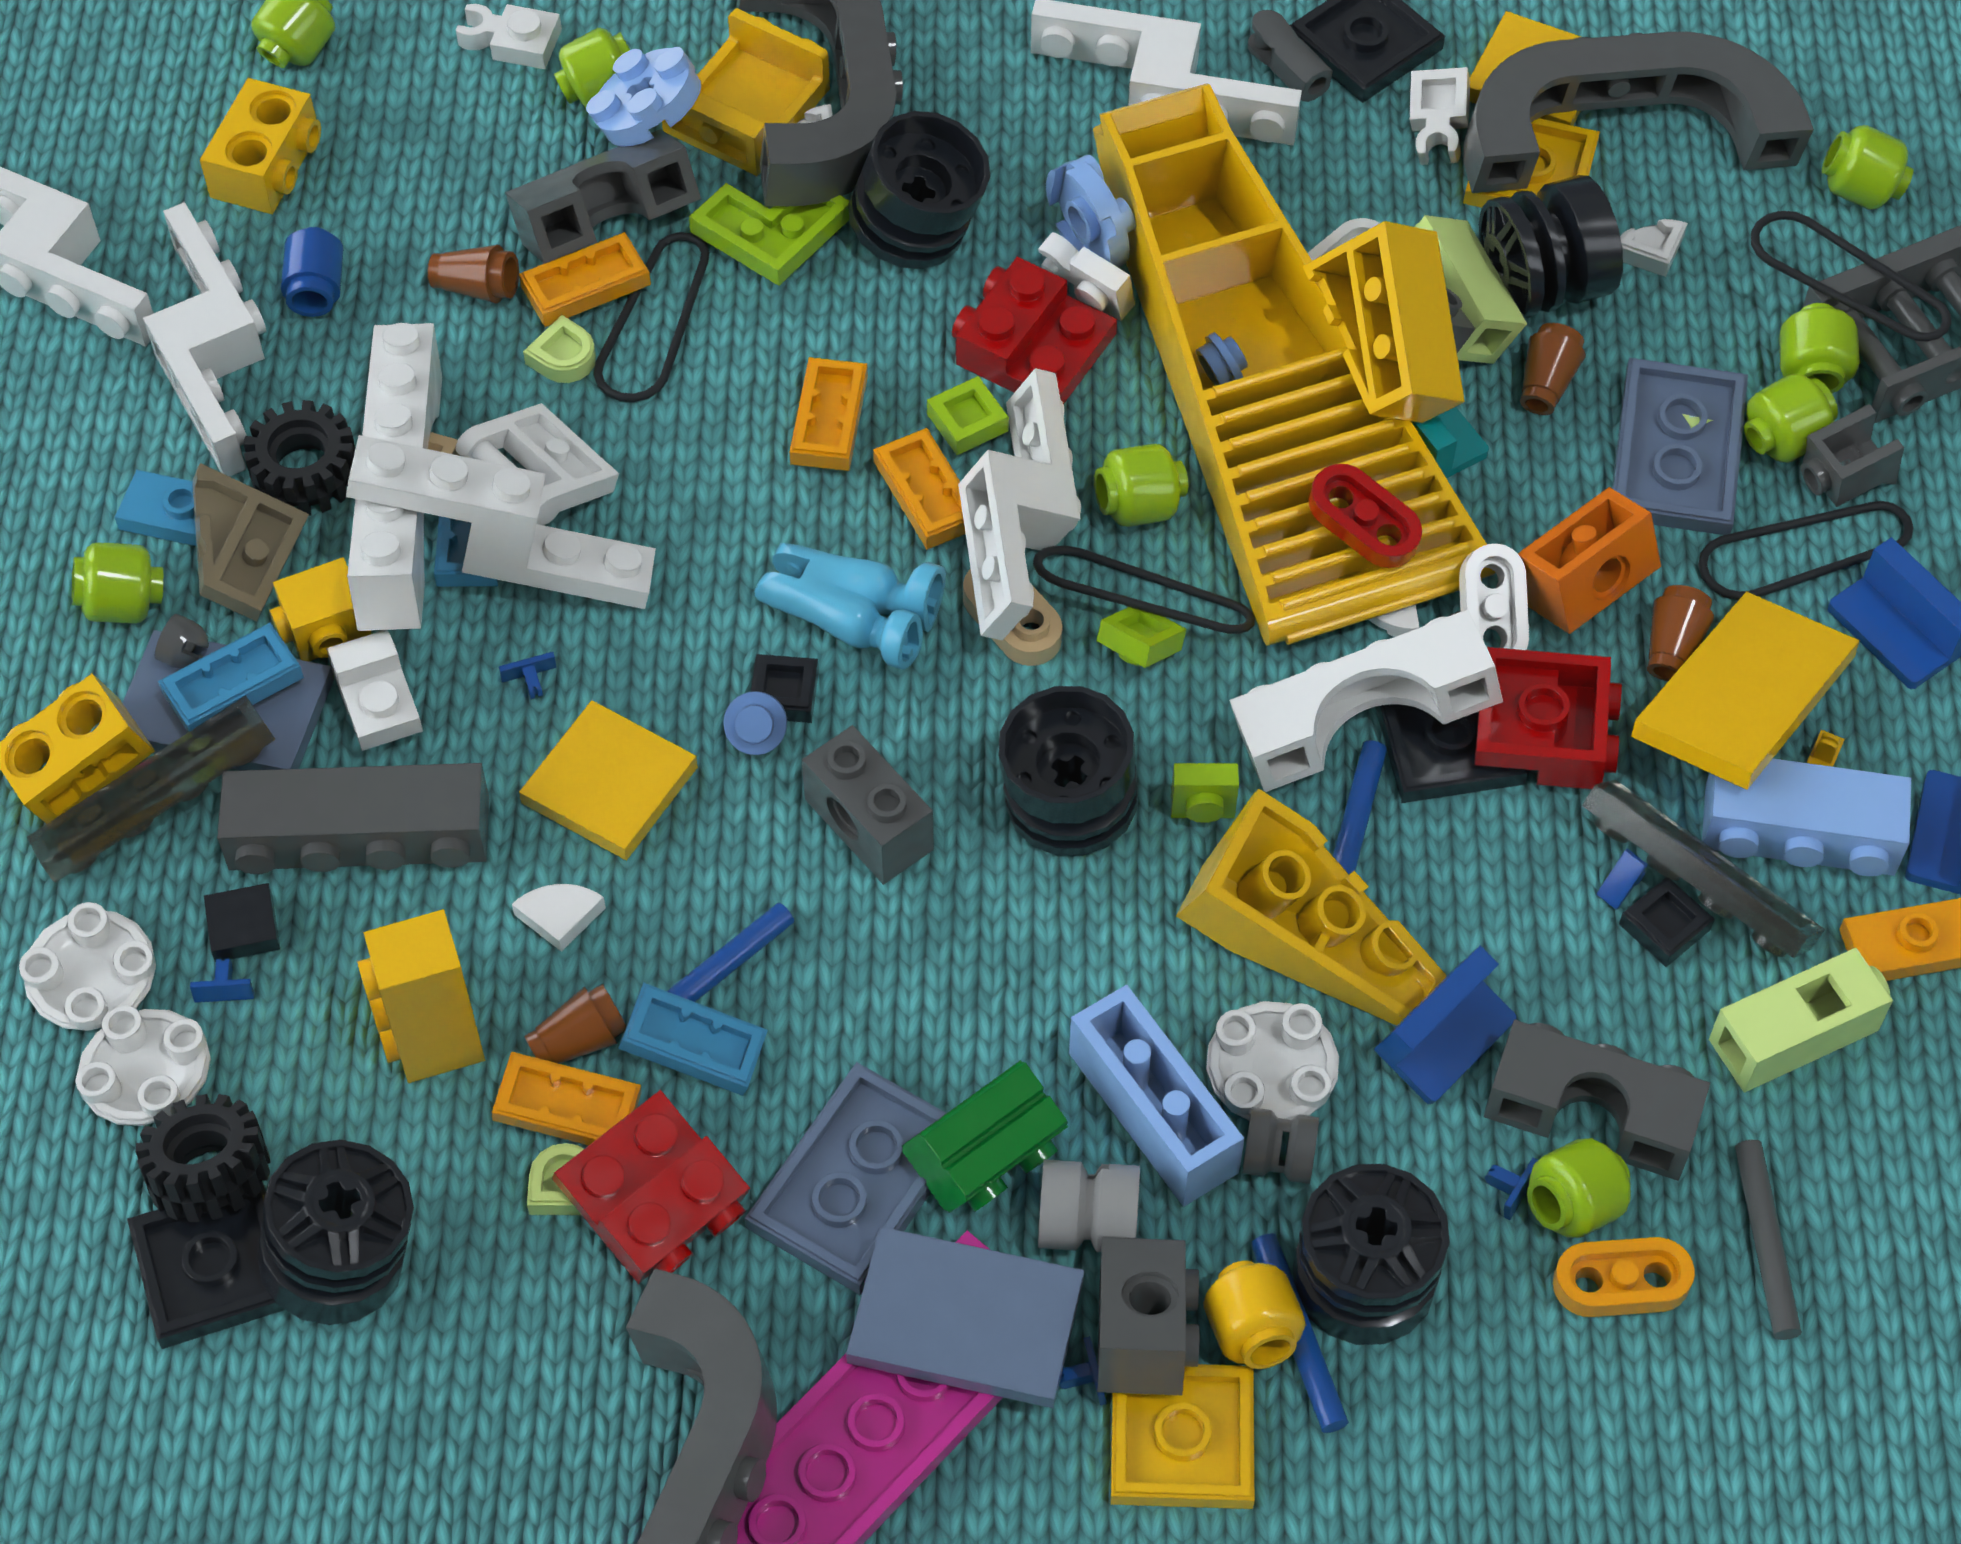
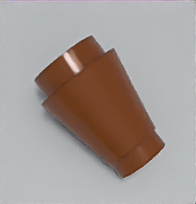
M500 245L433 253L428 263V280L432 288H440L484 301L499 303L502 298H512L515 295L519 283V263L514 252L504 251Z
M1545 323L1539 327L1537 333L1530 336L1520 398L1521 406L1529 412L1538 415L1552 414L1556 404L1560 401L1586 357L1585 350L1583 349L1584 338L1574 328L1560 323Z
M1670 585L1664 589L1662 596L1654 600L1649 662L1647 666V671L1652 676L1660 680L1669 681L1702 643L1714 621V614L1710 610L1712 599L1703 591L1686 585Z
M602 983L590 991L584 986L536 1026L535 1030L524 1037L536 1058L561 1064L618 1044L615 1037L624 1033L627 1025Z

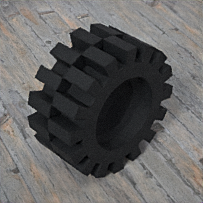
M303 400L302 410H294L292 401L282 403L284 413L278 416L270 408L263 413L266 424L264 425L255 420L249 427L252 437L245 436L243 443L245 453L243 454L253 488L293 507L298 506L299 510L308 513L309 516H312L310 507L312 505L319 504L322 513L332 509L331 497L342 503L347 498L346 486H348L356 449L351 428L347 426L344 416L341 413L334 416L332 407L324 403L319 411L316 412L314 402L309 400ZM312 448L324 452V455L317 462L306 467L288 468L279 464L286 455L299 449Z
M208 1094L197 1095L195 1106L186 1107L183 1099L173 1103L176 1112L173 1115L169 1116L163 1110L156 1114L153 1119L157 1128L145 1125L140 1133L143 1143H136L137 1163L154 1205L159 1211L165 1208L168 1217L178 1220L182 1213L185 1212L188 1222H200L202 1212L209 1211L212 1220L222 1218L224 1216L221 1207L230 1204L235 1212L246 1206L242 1195L246 1193L255 1198L262 1190L259 1180H268L270 1174L268 1164L271 1163L267 1146L253 1110L249 1112L247 1104L241 1100H237L232 1105L230 1096L219 1094L215 1103L211 1104ZM221 1151L213 1158L204 1162L187 1164L190 1160L201 1154Z

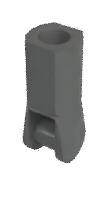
M1262 10L1254 14L1251 24L1255 33L1250 35L1248 39V50L1250 53L1270 67L1290 89L1302 90V101L1309 102L1323 95L1330 87L1333 70L1302 39L1298 38V35L1281 14L1272 10Z

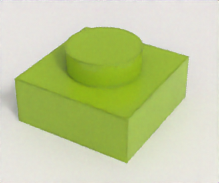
M979 376L927 399L928 417L956 455H960L1008 432V415Z
M1127 607L1101 619L1096 641L1117 652L1119 657L1125 662L1146 668L1181 651L1187 629L1164 616Z
M1174 763L1171 786V818H1189L1200 823L1214 822L1221 818H1235L1239 789L1238 763Z

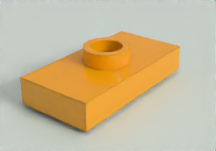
M625 232L519 273L521 288L544 327L552 325L561 315L569 318L651 285L650 272Z
M808 358L789 451L790 465L850 471L868 379L867 363Z
M928 428L873 449L874 464L926 550L965 534L958 487L960 480Z
M1961 898L1844 918L1839 928L1846 950L1849 951L1857 948L1868 965L1876 967L1883 974L1886 981L1961 968Z
M511 1051L493 1106L492 1121L589 1146L637 1108L641 1096V1085Z

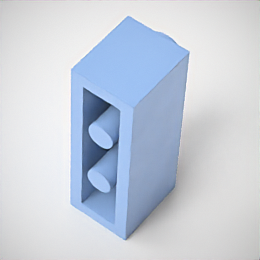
M1774 758L1748 790L1709 773L1705 787L1701 849L1721 851L1723 854L1734 858L1757 856L1785 860L1789 864L1798 867L1821 865L1849 869L1862 876H1879L1882 874L1895 876L1909 845L1911 777Z
M1127 984L1071 1017L1069 1055L1183 1207L1239 1173L1244 1144L1243 1135Z

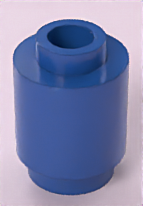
M308 227L295 231L287 237L284 245L281 292L286 299L287 306L293 312L307 317H318L327 314L340 297L343 245L335 235L322 228Z

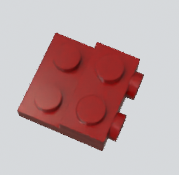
M1017 256L1007 270L996 266L991 271L983 288V301L976 309L969 305L963 307L952 328V336L956 338V365L1014 393L1035 368L1056 373L1060 400L1064 404L1117 334V319L1068 296L1066 279Z
M1487 647L1496 667L1503 702L1479 711L1475 765L1537 770V785L1601 790L1604 772L1616 773L1619 753V735L1608 734V720H1619L1622 683L1610 682L1611 657Z
M661 1090L559 1168L552 1177V1180L638 1284L651 1275L654 1269L670 1273L676 1271L693 1255V1252L687 1245L706 1229L715 1238L734 1224L746 1212L740 1202L744 1200L750 1190L747 1183L709 1137L705 1136L701 1139Z

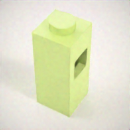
M1425 215L1414 227L1437 231L1446 288L1450 289L1460 298L1462 311L1475 327L1471 336L1457 353L1458 360L1494 364L1527 325V322L1502 282L1469 222L1466 220Z
M1853 948L1721 1008L1708 1040L1745 1093L1879 1031L1893 999L1890 996V989L1883 974L1876 967L1869 966L1859 950Z

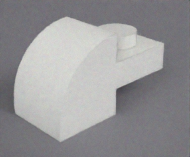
M382 630L326 648L332 671L362 751L423 732L419 714L403 674L397 650L388 630Z

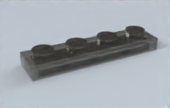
M245 695L27 836V839L40 864L54 883H56L68 874L81 872L91 866L100 853L123 838L134 837L142 833L151 825L155 817L175 804L186 802L199 796L206 789L208 783L222 775L223 771H228L232 767L243 766L251 762L261 753L263 747L275 740V737Z
M1617 780L1596 784L1582 804L1585 809L1597 816L1594 824L1604 834L1621 843H1627L1630 840L1647 852L1649 855L1646 858V862L1654 870L1675 881H1678L1681 877L1701 891L1698 898L1702 904L1724 918L1731 919L1734 915L1754 929L1751 934L1752 938L1770 953L1779 957H1785L1788 954L1795 958L1810 951L1825 931L1823 927Z

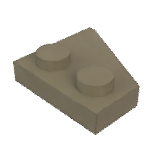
M200 463L192 481L200 596L257 622L274 588L273 582L278 580L309 514Z

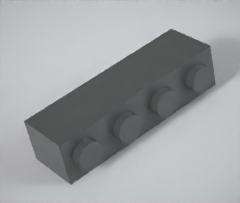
M482 763L223 771L217 839L228 869L241 870L249 874H264L273 869L306 868L315 872H328L338 867L371 866L381 870H392L409 864H436L447 868L461 867L469 862H487L489 793Z

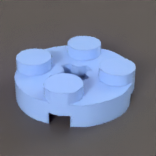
M681 47L662 48L643 54L640 49H632L625 52L615 61L613 65L615 74L607 80L598 94L590 99L586 106V111L613 145L622 147L639 145L654 138L648 129L657 126L663 120L671 128L688 113L699 96L701 80L695 73L697 72L695 66Z
M1085 155L1051 170L1046 179V194L1049 206L1059 202L1065 218L1055 223L1059 234L1067 239L1078 251L1084 246L1118 268L1125 265L1129 259L1130 252L1127 233L1136 228L1135 217L1129 204L1123 198H1114L1104 181L1103 172L1096 159L1091 155Z

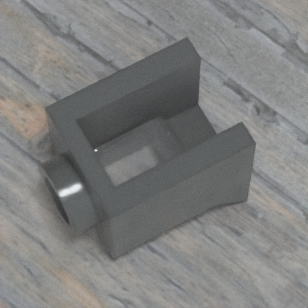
M1870 404L1807 436L1806 453L1801 465L1803 479L1815 495L1826 493L1836 507L1881 484L1896 485L1904 446L1896 439L1880 448L1876 447L1871 440L1876 411Z

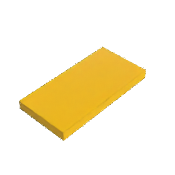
M1746 591L1635 719L1631 737L1748 790L1855 658L1860 640Z

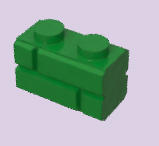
M1020 1060L902 1145V1152L918 1175L926 1180V1186L943 1210L950 1213L968 1202L974 1212H976L1008 1188L1001 1176L1018 1164L1023 1172L1027 1174L1043 1163L1044 1159L1047 1160L1058 1151L1051 1139L1068 1127V1121L1052 1098L1045 1095L1043 1092L1044 1087L1026 1062Z

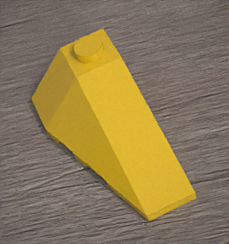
M1258 789L1253 793L1202 865L1176 917L1235 954L1397 1026L1447 975L1398 920H1389L1364 892L1369 886L1355 870L1350 874L1345 871L1323 846L1328 840L1312 822L1261 789Z

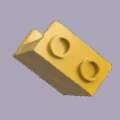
M735 8L728 16L729 37L727 41L697 74L701 80V90L694 105L671 128L663 120L662 128L667 134L758 176L760 174L764 124L797 123L805 118L804 113L815 108L830 90L829 55L825 48L820 47L814 41L801 38L781 29L765 18L755 17Z

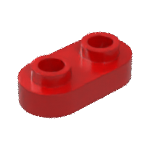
M1330 465L1316 475L1309 495V508L1319 523L1376 566L1396 568L1408 563L1414 557L1422 537V525L1412 509L1362 470L1352 465ZM1333 498H1341L1345 500L1349 504V506L1346 508H1338L1334 506L1330 502V500ZM1382 535L1390 536L1395 539L1397 544L1386 545L1380 542L1378 537Z

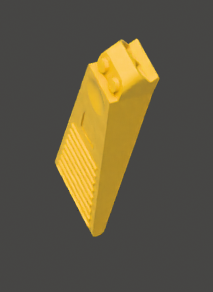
M1206 83L1100 113L1101 124L1093 128V134L1104 181L1115 199L1123 198L1129 204L1136 221V228L1127 233L1130 252L1126 264L1265 645L1270 646L1283 641L1290 645L1460 591L1459 572L1463 561L1470 553L1487 545L1413 423L1406 420L1369 415L1342 355L1348 349L1338 326L1328 324L1322 311L1326 307L1327 302L1319 284L1309 281L1302 267L1312 260L1231 130L1211 85ZM1215 332L1222 340L1229 336L1235 340L1248 363V367L1241 371L1243 378L1214 386L1196 355V349L1206 344V336ZM1334 464H1348L1357 467L1416 513L1422 525V537L1416 554L1408 563L1396 568L1376 566L1314 518L1309 508V495L1313 481L1322 469ZM1333 498L1330 500V502L1338 508H1346L1349 506V504L1341 498ZM1382 535L1378 537L1379 541L1386 545L1397 544L1395 539L1390 536ZM1483 568L1480 574L1481 581L1482 578L1494 575L1495 571L1490 568Z

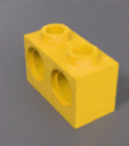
M247 78L200 158L210 198L273 215L284 194L288 195L292 192L296 184L298 169L307 153H313L320 141L321 123L316 119L311 94Z
M91 673L81 682L67 687L57 700L29 721L23 722L9 731L6 738L0 741V770L23 805L51 828H54L154 753L155 750L121 700ZM99 723V725L92 732H90L92 728ZM45 762H47L46 765H45L41 770H39V769L41 768V766H42Z

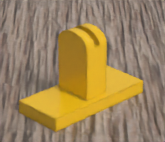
M1821 730L1807 763L1833 767L1845 739Z

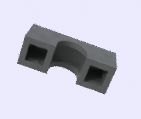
M660 129L652 132L651 134L654 138L645 143L628 147H615L505 192L522 245L545 264L596 243L597 240L593 227L608 218L621 214L637 213L643 215L648 220H652L700 200V193L686 147Z
M1514 1019L1491 1088L1484 1117L1548 1138L1555 1116L1562 1108L1571 1103L1581 1101L1595 1103L1605 1108L1615 1118L1620 1134L1615 1153L1620 1155L1626 1164L1679 1181L1691 1152L1711 1082L1695 1078L1689 1071L1679 1066H1658L1630 1057L1624 1050L1613 1045H1593L1565 1036L1560 1030L1548 1024H1527Z

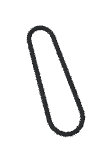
M1777 211L1766 214L1754 225L1751 231V246L1756 255L1774 269L1915 341L1929 342L1941 338L1948 332L1951 325V314L1944 303L1812 218L1798 212ZM1781 219L1794 220L1806 225L1932 305L1942 316L1941 326L1929 333L1914 331L1809 277L1765 252L1760 244V232L1770 222Z
M684 232L667 235L659 240L645 264L651 274L663 249L670 243L677 241L691 242L701 252L700 261L660 377L653 386L645 391L621 393L612 389L605 382L602 374L603 366L642 291L640 289L629 295L595 362L593 375L597 386L606 396L623 402H637L649 399L661 391L668 381L709 260L710 252L707 244L696 235Z
M1885 501L1868 502L1722 535L1710 541L1701 551L1698 567L1701 578L1712 591L1722 597L1739 600L1746 591L1739 592L1727 589L1718 584L1709 573L1707 565L1709 555L1714 549L1724 544L1874 510L1889 511L1898 516L1903 522L1904 533L1900 539L1896 540L1902 547L1906 546L1912 538L1914 527L1911 517L1904 509L1894 503ZM1874 549L1747 592L1759 597L1870 560Z
M1051 546L1043 548L1034 556L1033 566L1038 575L1047 582L1064 589L1227 634L1248 632L1255 625L1254 614L1242 603L1082 548ZM1052 555L1080 557L1230 608L1242 614L1246 621L1239 625L1224 624L1066 580L1045 569L1042 561Z

